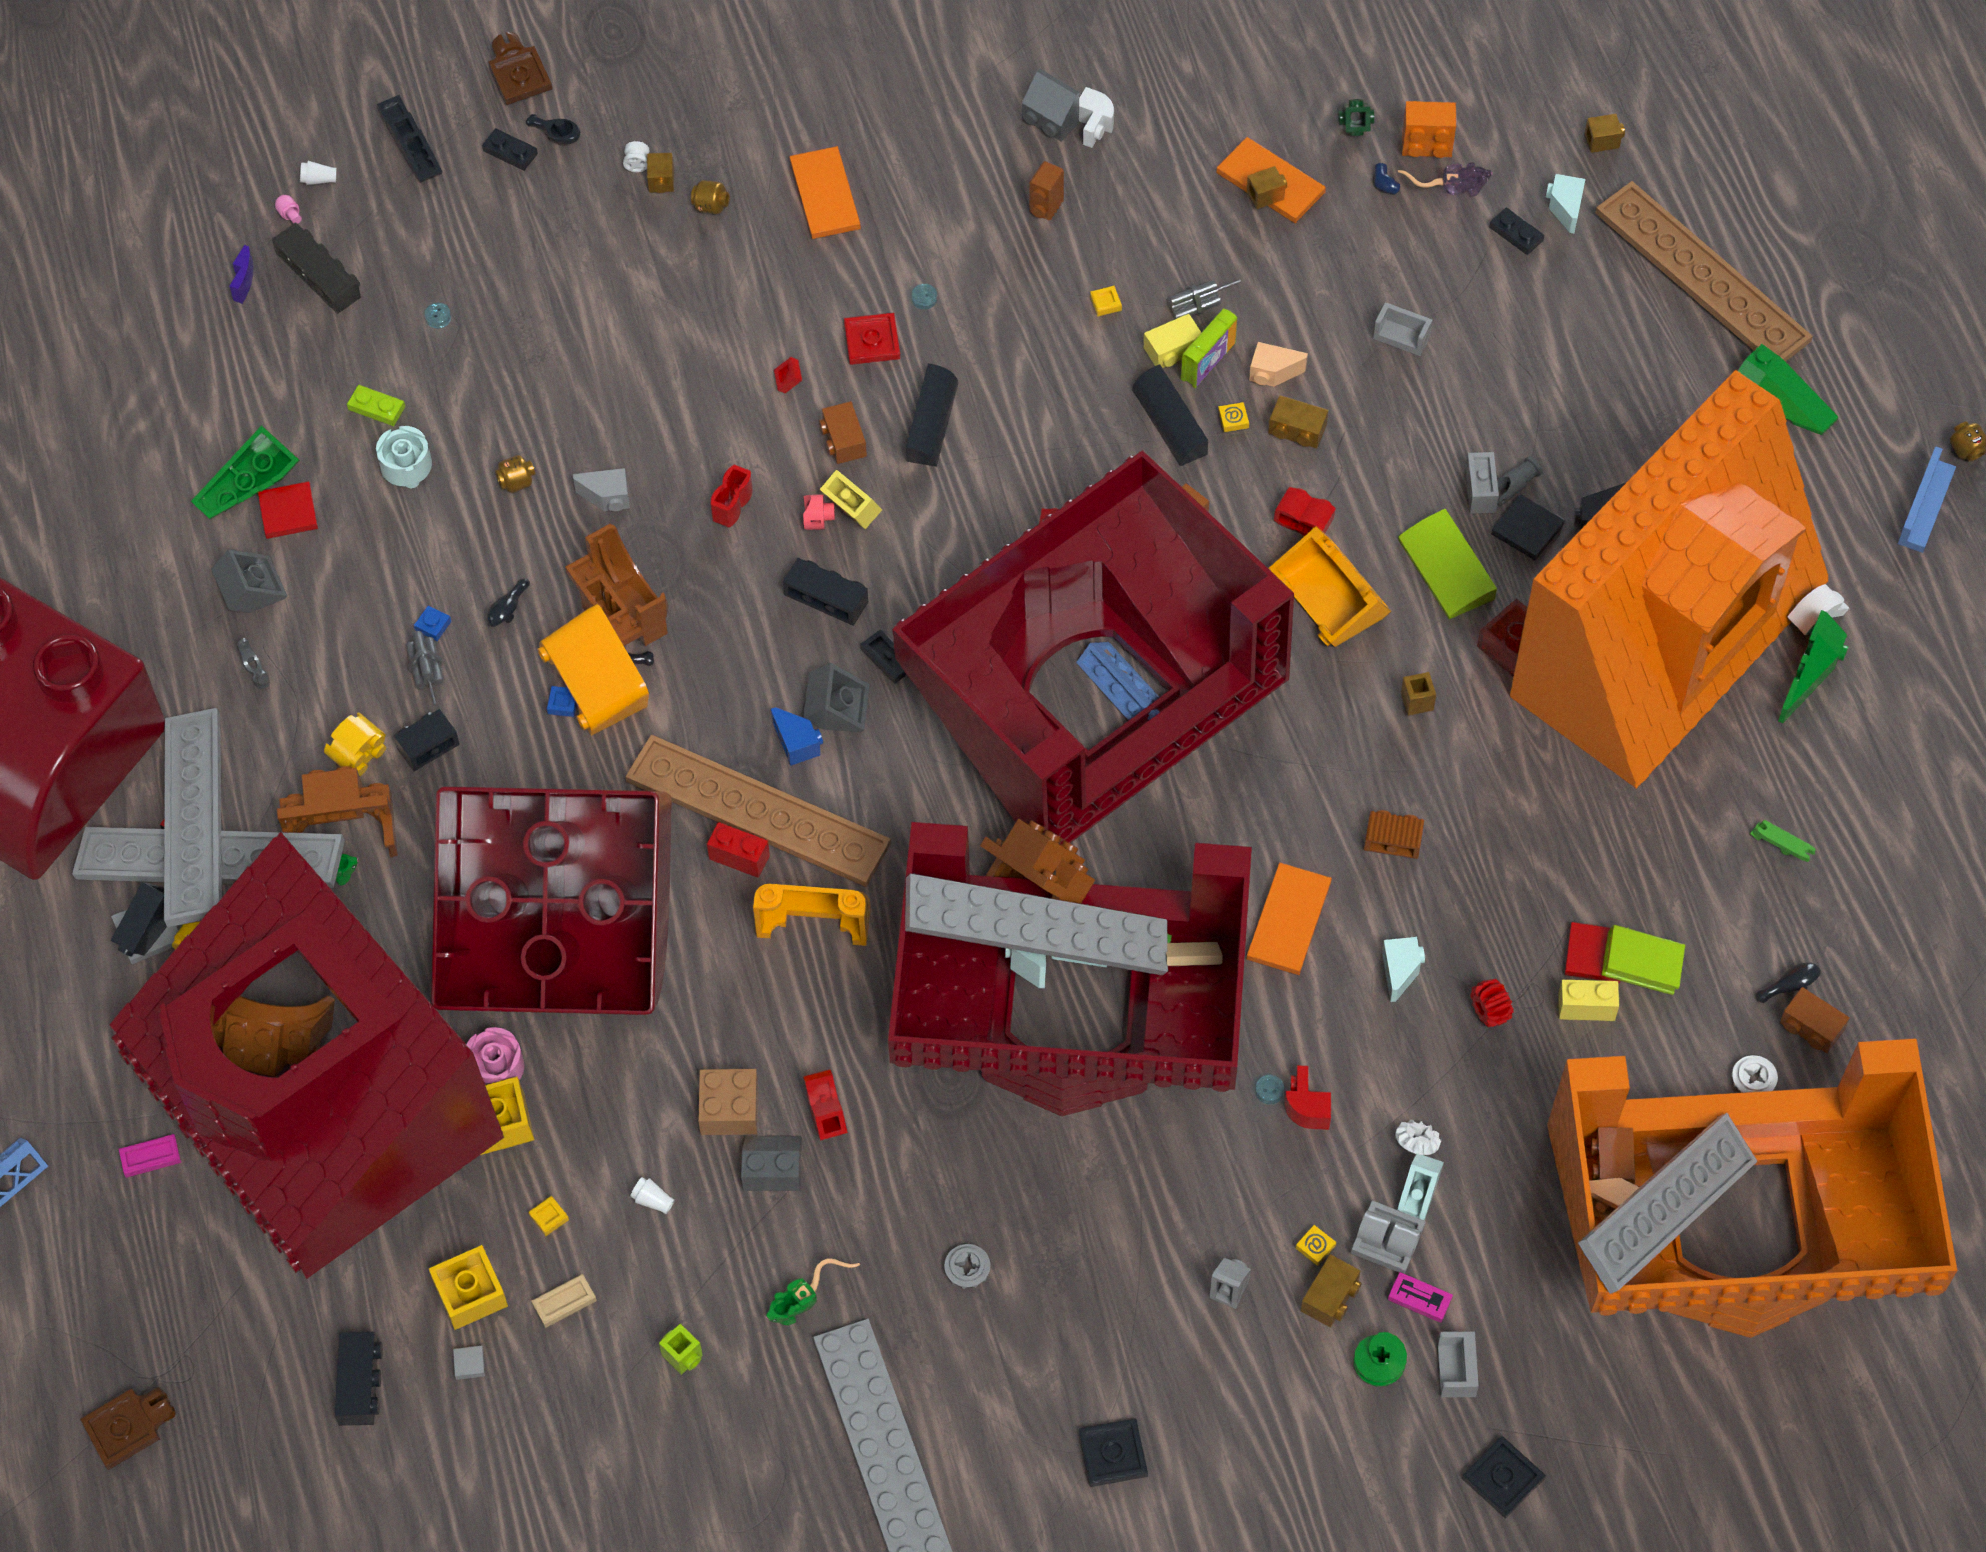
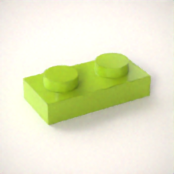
M358 385L348 401L347 407L350 411L394 426L405 409V402Z

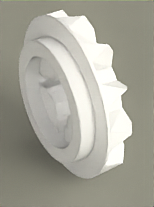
M1755 1055L1740 1059L1735 1064L1732 1072L1734 1087H1737L1741 1093L1773 1091L1778 1080L1774 1065L1767 1059ZM1760 1070L1759 1081L1756 1080L1754 1083L1749 1084L1750 1076L1748 1074L1754 1075Z
M1409 1120L1408 1123L1401 1122L1396 1130L1398 1143L1412 1153L1430 1155L1439 1149L1441 1143L1439 1133L1432 1131L1431 1125H1423L1422 1121L1420 1123H1416L1413 1120Z

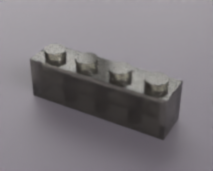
M294 223L272 238L276 254L336 314H339L361 298L360 282L357 277L352 273L349 275L345 271L343 264L337 258L333 259L327 248L322 243L318 244L308 229H302L297 223Z

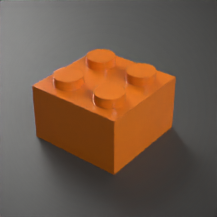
M1406 101L1402 129V156L1452 157L1456 131V103Z

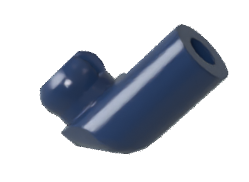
M1376 164L1375 186L1385 193L1397 194L1400 190L1399 182L1387 175L1386 164Z

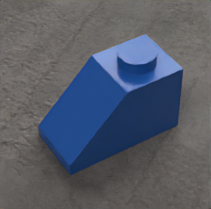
M776 707L771 709L772 723L790 766L821 755L820 745L823 744V739L819 729L814 730L810 720Z

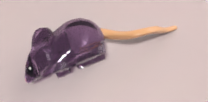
M1474 162L1469 163L1466 167H1462L1461 164L1448 165L1444 169L1442 178L1434 179L1429 183H1421L1408 172L1398 170V173L1406 175L1419 187L1429 188L1441 185L1450 195H1459L1469 191L1472 197L1481 191L1482 187L1492 176L1491 170L1475 167Z

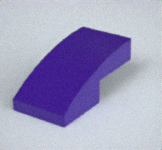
M246 245L243 246L233 262L236 276L229 286L233 301L243 304L250 290L254 272L250 248Z

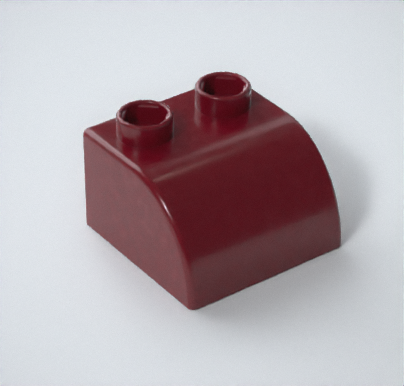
M0 577V861L28 878L37 880L43 876L165 731V719L146 667L141 659Z
M448 786L439 788L436 793L432 1006L436 1010L651 1014L655 1010L660 998L667 953L672 810L670 794L661 791Z

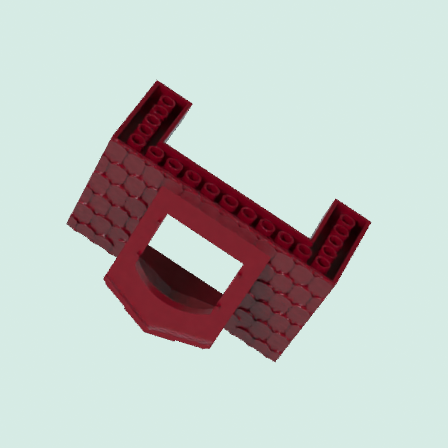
M1142 450L1135 456L1128 457L1117 469L1107 472L1103 479L1096 484L1086 487L1083 493L1075 499L1068 500L1054 514L1047 515L1033 529L1026 530L1015 542L1005 545L994 557L984 560L973 572L963 575L952 587L942 590L931 602L921 605L910 617L900 620L892 629L895 659L918 688L932 710L938 715L962 751L966 753L985 782L991 787L1015 823L1018 818L1029 824L1030 820H1033L1045 828L1043 833L1046 830H1050L1063 838L1061 844L1064 840L1072 843L1289 680L1294 592ZM1114 637L1168 692L1090 750H1087L1030 693L1035 676L1042 665L1060 649L1083 639ZM1151 710H1158L1160 712L1152 719H1147Z
M911 822L906 877L909 874L1049 899L1052 898V893L1029 879L970 875L968 826ZM1195 843L1192 891L1099 884L1091 886L1081 904L1167 919V934L1172 935L1170 943L1218 942L1223 955L1222 964L1168 966V972L1164 975L1132 970L1126 1041L1108 1052L1027 1046L1011 1033L1016 972L1011 970L1010 958H1005V948L905 931V878L888 1035L890 1063L904 1068L918 1065L931 1070H937L941 1067L952 1068L958 1072H967L969 1069L981 1070L982 1077L987 1082L1019 1095L1025 1101L1059 1116L1101 1107L1103 1103L1141 1094L1147 1090L1148 1083H1153L1158 1087L1179 1085L1190 1090H1196L1200 1087L1212 1088L1218 1092H1226L1229 1089L1235 1090L1252 847Z
M282 832L270 841L251 866L244 870L221 900L209 910L190 935L184 938L160 969L149 978L130 1003L128 1002L109 1024L114 1033L111 1040L118 1048V1053L126 1065L131 1064L134 1068V1074L141 1083L145 1082L148 1085L147 1089L155 1101H161L164 1105L165 1113L171 1120L175 1119L179 1124L177 1126L186 1139L191 1138L194 1142L195 1150L202 1158H207L209 1161L208 1165L217 1177L221 1175L227 1190L232 1196L237 1195L240 1199L241 1207L248 1215H253L255 1218L254 1222L260 1231L270 1236V1242L279 1254L284 1253L287 1257L286 1262L294 1273L300 1271L306 1279L504 1138L472 1050ZM297 951L355 1018L357 1023L349 1029L345 1028L342 1030L339 1036L297 1065L293 1064L290 1070L278 1078L264 1077L247 1072L232 1063L221 1052L215 1040L213 1026L234 1000L241 996L251 982Z

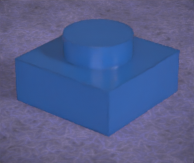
M427 606L414 624L415 631H421L423 635L438 641L452 621L449 615Z
M552 686L547 706L548 714L574 717L577 703L568 688Z

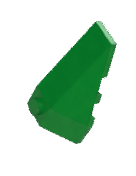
M1763 344L1745 359L1738 370L1748 379L1777 397L1781 402L1785 418L1791 420L1793 425L1823 435L1839 418L1780 356Z
M261 425L191 502L209 519H212L281 481L300 460Z
M1821 610L1778 722L1784 723L1835 669L1837 661H1843L1849 647L1844 645L1847 634L1826 611Z

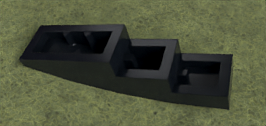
M400 95L378 103L377 109L418 181L421 183L442 174L443 171L422 130H419Z

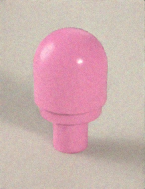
M281 195L276 199L275 208L282 218L291 220L293 224L301 222L299 206L292 197Z

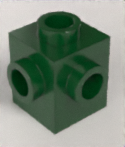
M1351 99L1349 104H1343V110L1338 111L1339 126L1343 125V130L1349 132L1351 136L1364 135V132L1371 131V124H1374V109H1370L1369 104L1364 103L1363 99ZM1353 112H1359L1357 120L1351 119Z

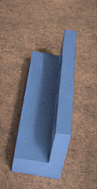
M1936 446L1898 542L1899 545L1922 553L1956 469L1954 465L1939 461L1943 449Z
M1109 642L1090 643L1076 662L1128 720L1160 698ZM1107 649L1113 655V657L1108 655L1104 650ZM1151 710L1147 719H1152L1160 712L1158 710Z
M21 1137L0 1154V1178L3 1175L14 1176L13 1186L8 1191H0V1195H2L0 1197V1207L48 1167L32 1145ZM30 1154L38 1165L29 1173L19 1172L21 1160Z

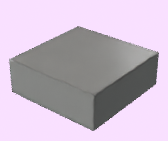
M483 1346L453 1349L456 1380L485 1376Z

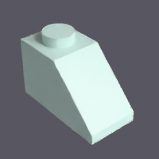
M1556 174L1554 184H1548L1546 198H1550L1549 209L1567 231L1574 234L1585 179Z
M1417 937L1390 939L1383 942L1382 957L1390 1002L1398 1000L1418 976L1421 963H1425L1423 946H1418Z
M1005 948V958H1010L1011 970L1038 988H1045L1046 955Z
M1416 1154L1408 1173L1398 1211L1425 1221L1444 1162Z

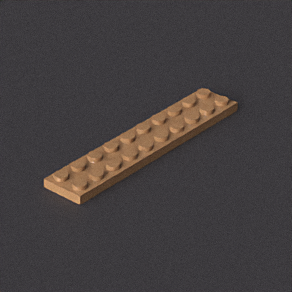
M1633 181L1596 207V215L1753 351L1763 344L1786 362L1811 343L1813 336Z
M652 734L625 776L626 782L646 791L667 792L670 794L673 803L714 821L766 839L768 844L864 887H867L891 845V839Z

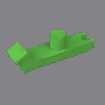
M1763 820L1761 823L1758 822L1750 833L1758 841L1764 839L1779 847L1784 855L1791 854L1803 861L1809 862L1810 856L1806 853L1815 854L1816 849L1813 846L1766 820Z

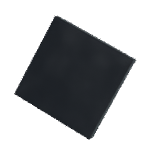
M1520 494L1494 526L1491 535L1531 559L1536 560L1562 528L1565 520Z
M1136 1418L1079 1428L1090 1487L1148 1477Z
M1501 1436L1462 1475L1461 1479L1506 1519L1546 1478V1475L1507 1439Z

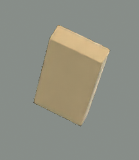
M1218 942L1167 943L1166 961L1168 966L1222 964L1223 955Z
M581 1274L531 1302L546 1328L597 1300L584 1275Z

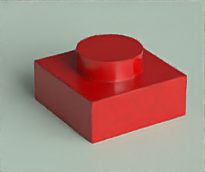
M790 357L774 369L777 389L780 392L787 393L802 381L798 359Z

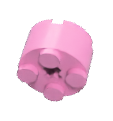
M491 1027L485 1029V1032L478 1035L475 1034L469 1039L467 1046L474 1053L485 1085L517 1076L519 1080L521 1079L524 1072V1059L520 1045L511 1032L502 1028Z

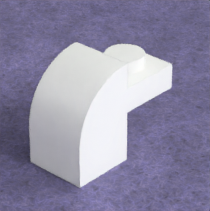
M1087 87L1079 98V122L1086 124L1083 129V145L1092 148L1096 140L1102 138L1104 131L1112 133L1114 125L1112 101L1105 94Z
M1824 584L1806 595L1788 615V618L1804 635L1812 634L1821 610L1826 611L1833 618L1844 616L1849 607L1844 603V598L1838 592L1832 591Z

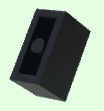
M440 709L433 713H427L421 720L411 726L403 727L394 735L398 751L413 771L420 769L460 745L457 731Z

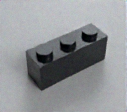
M797 558L783 580L785 596L852 626L855 625L869 602L868 588L862 583L843 578L839 573L825 570L810 560L805 561Z
M375 1332L339 1333L335 1418L339 1426L374 1425V1417L379 1415L380 1399L376 1397V1387H381V1370L377 1369V1361L383 1357L382 1342H378Z

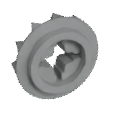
M959 1245L953 1248L945 1259L946 1276L953 1285L956 1284L963 1289L966 1287L976 1288L987 1279L990 1272V1259L987 1253L976 1245ZM968 1257H970L971 1265L975 1269H970L967 1276H965L964 1269L960 1265L964 1266L966 1261H968Z

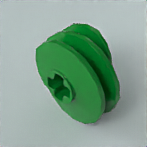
M1379 1332L1376 1335L1368 1336L1358 1344L1353 1358L1354 1369L1358 1377L1367 1384L1379 1387L1395 1383L1403 1375L1406 1367L1407 1352L1405 1346L1397 1336L1388 1332ZM1377 1357H1382L1383 1363L1378 1362Z

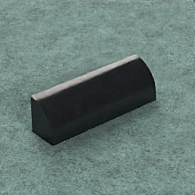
M928 363L906 445L907 462L937 467L959 383L957 377L950 370L942 366Z
M1156 365L1144 372L1135 381L1132 391L1178 464L1183 466L1208 455L1209 440L1161 365Z

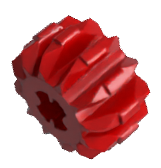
M1496 978L1484 980L1472 987V992L1470 993L1473 1001L1472 1006L1475 1008V1013L1478 1014L1480 1021L1484 1022L1487 1027L1500 1026L1512 1019L1514 1009L1511 1005L1512 1000L1509 998V992H1506L1504 985Z

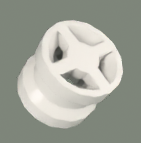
M638 141L626 144V156L623 160V166L631 172L645 171L647 169V154L650 152L649 147Z

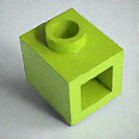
M681 1324L674 1330L669 1331L659 1342L662 1357L681 1375L687 1369L689 1371L694 1369L700 1363L703 1356L700 1342Z

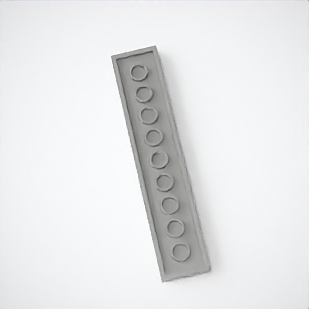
M218 708L165 718L164 921L167 927L201 921L209 910L222 898L221 733Z
M85 827L72 875L77 880L164 882L165 829ZM221 831L222 884H234L244 870L251 866L270 841L280 832ZM283 833L330 888H334L345 843L343 835Z
M909 874L906 877L905 931L1164 975L1168 972L1166 961L1167 919Z
M1728 1113L1715 1119L1578 1242L1610 1294L1620 1290L1758 1162Z
M869 1319L813 1337L888 1552H952Z

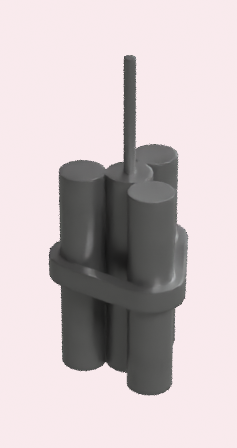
M1239 279L1217 288L1215 280L1197 287L1192 285L1187 287L1186 291L1168 297L1166 300L1168 306L1173 311L1175 319L1190 314V316L1198 314L1199 316L1204 314L1205 310L1221 304L1218 290L1239 283L1241 280Z
M416 631L412 634L414 642H408L405 645L409 658L408 669L413 674L417 689H423L426 687V684H429L433 704L436 705L432 683L435 685L444 683L441 670L442 659L437 654L434 638L427 637L424 639L423 632Z

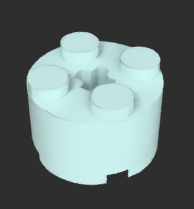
M400 426L398 430L391 432L390 429L379 438L376 451L382 476L388 482L397 486L417 487L428 476L432 467L428 442L423 433L414 427Z

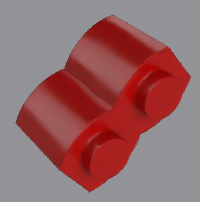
M735 464L725 472L723 484L714 491L711 497L713 521L729 528L737 522L741 514V507L748 503L753 493L751 471Z
M1289 487L1275 510L1274 521L1285 528L1298 531L1304 536L1316 526L1326 533L1334 519L1336 508L1328 500L1312 498L1301 488Z

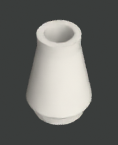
M311 161L301 163L300 183H306V185L336 183V168Z
M643 1177L637 1182L630 1197L635 1199V1203L661 1211L664 1214L669 1212L675 1201L650 1178L646 1180Z

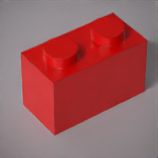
M720 822L717 823L707 843L709 860L757 878L760 877L770 857L768 840Z

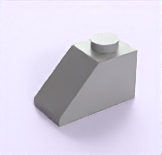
M625 468L573 474L576 493L601 510L620 511L630 508Z
M1224 1258L1213 1272L1210 1298L1236 1309L1250 1280L1251 1269L1242 1261Z

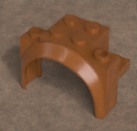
M608 524L586 536L585 541L588 554L565 566L566 573L580 591L583 609L587 610L598 604L623 646L638 638L647 646L668 634L666 618L669 605L663 592L660 597H657L626 550L617 528L612 524Z
M342 766L334 771L313 770L309 774L302 775L303 795L290 794L286 798L279 799L280 808L277 809V816L282 833H303L308 825L364 818V813H368L382 825L385 848H389L390 857L398 856L392 794L389 785L373 783L368 785V787H363L357 768Z
M1018 818L1005 841L998 838L995 842L988 837L984 838L980 846L997 857L986 876L1019 879L1026 877L1041 888L1052 893L1051 899L1077 904L1082 903L1095 881L1094 878L1086 874L1088 868L1083 865L1085 859L1076 854L1078 851L1077 847L1065 840L1061 844L1063 838L1050 830H1046L1043 833L1045 828L1033 820H1030L1029 824Z
M240 996L234 1000L213 1026L217 1046L223 1048V1054L241 1069L276 1077L286 1064L297 1065L319 1049L320 1040L332 1028L335 999L331 996H326L311 1005L277 1006L256 1002Z

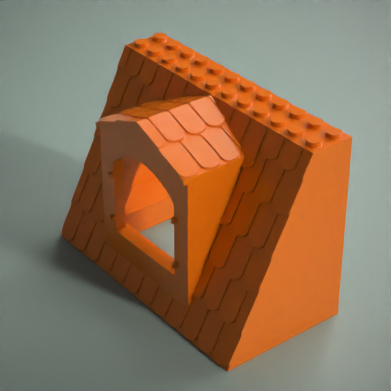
M1737 370L1713 392L1533 579L1510 697L1636 789L1792 622L1788 615L1798 603L1811 591L1828 582V572L1821 554L1822 549L1811 518V510L1803 489L1805 486L1794 456V448L1786 426L1787 421L1781 402L1777 397Z
M1917 1039L1858 1042L1838 1087L1626 1100L1630 1086L1625 1056L1567 1059L1547 1126L1591 1313L1599 1312L1600 1315L1607 1316L1616 1314L1617 1311L1629 1310L1632 1314L1646 1312L1647 1309H1659L1661 1312H1668L1708 1323L1710 1327L1752 1338L1789 1322V1318L1824 1304L1831 1298H1837L1838 1301H1849L1859 1296H1866L1867 1299H1879L1884 1297V1295L1892 1294L1904 1298L1912 1296L1914 1293H1926L1928 1296H1935L1947 1290L1957 1272V1265ZM1725 1113H1728L1758 1162L1754 1165L1785 1163L1799 1254L1783 1267L1768 1274L1749 1278H1732L1705 1271L1683 1258L1680 1235H1678L1620 1290L1610 1294L1578 1244L1579 1241L1603 1221L1594 1216L1589 1181H1592V1164H1597L1596 1155H1591V1138H1596L1598 1127L1633 1128L1634 1185L1641 1187L1715 1119Z

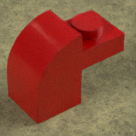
M1297 1065L1296 1076L1291 1075L1290 1091L1285 1092L1284 1106L1286 1113L1295 1124L1303 1128L1329 1130L1331 1122V1092L1308 1091V1066Z
M831 1069L804 1076L806 1096L820 1141L848 1133Z

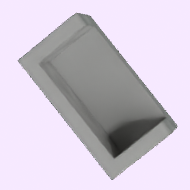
M1385 302L1375 322L1373 339L1421 356L1430 338L1433 320Z
M1494 452L1468 453L1465 474L1470 514L1495 513L1499 492Z
M1440 1332L1437 1346L1441 1398L1476 1397L1479 1385L1475 1332Z

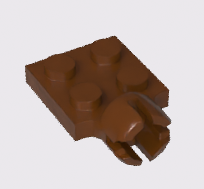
M506 32L510 43L506 44L501 34L493 40L492 50L496 58L488 61L506 105L552 90V83L535 46L524 47L519 36L513 32Z
M156 1387L141 1396H137L136 1392L131 1388L80 1420L102 1462L110 1470L160 1440L158 1428L174 1418L176 1413L174 1407L170 1405L171 1401L167 1394L160 1387Z

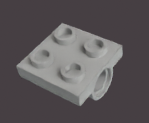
M1372 1200L1359 1227L1351 1254L1405 1274L1426 1221Z

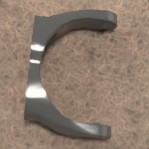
M246 638L239 640L237 646L245 669L253 674V682L257 688H267L270 685L268 674L262 669L261 663L251 649L249 641ZM255 661L257 668H251L249 663Z

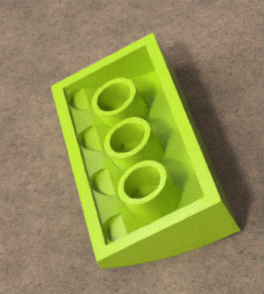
M1446 509L1423 519L1398 536L1400 544L1448 619L1495 600L1497 587Z

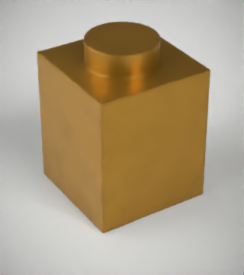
M1617 114L1587 118L1585 137L1590 152L1620 148L1621 139L1625 137V129L1623 123H1619Z
M672 153L647 154L649 193L674 192Z
M1275 166L1248 175L1247 192L1256 209L1284 200L1287 181L1283 174H1279Z
M1429 672L1403 677L1401 696L1408 716L1434 711L1436 692Z

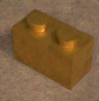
M1279 395L1269 420L1268 434L1274 435L1279 439L1297 442L1305 447L1310 446L1317 449L1327 426L1329 410Z
M1330 1254L1303 1298L1301 1312L1331 1328L1335 1320L1341 1321L1348 1309V1306L1345 1304L1349 1297L1355 1298L1362 1285L1359 1282L1361 1271Z

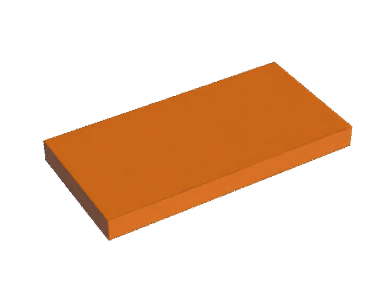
M1246 137L1217 167L1216 173L1247 192L1248 175L1275 166L1279 174L1284 175L1287 181V189H1285L1284 200L1268 206L1293 223H1296L1326 192V187Z
M838 146L790 156L791 167L812 239L861 229Z
M1279 862L1247 954V960L1300 975L1332 878Z

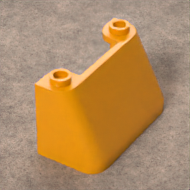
M1317 526L1269 567L1271 572L1294 592V597L1319 626L1318 628L1321 632L1318 636L1327 646L1332 644L1334 647H1337L1391 613L1389 607L1339 547Z
M598 604L588 608L539 642L540 648L537 650L544 663L549 662L551 665H555L579 707V715L576 716L579 725L583 730L587 729L591 736L648 706L649 692L647 686Z
M764 884L756 890L753 910L757 938L771 939V933L776 927H786L787 915L841 919L840 930L841 932L847 931L850 933L853 945L867 946L871 905L868 895L864 892L781 884Z

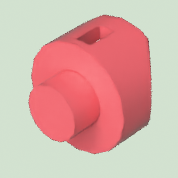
M823 494L804 496V529H825V521L835 520L834 503H824Z

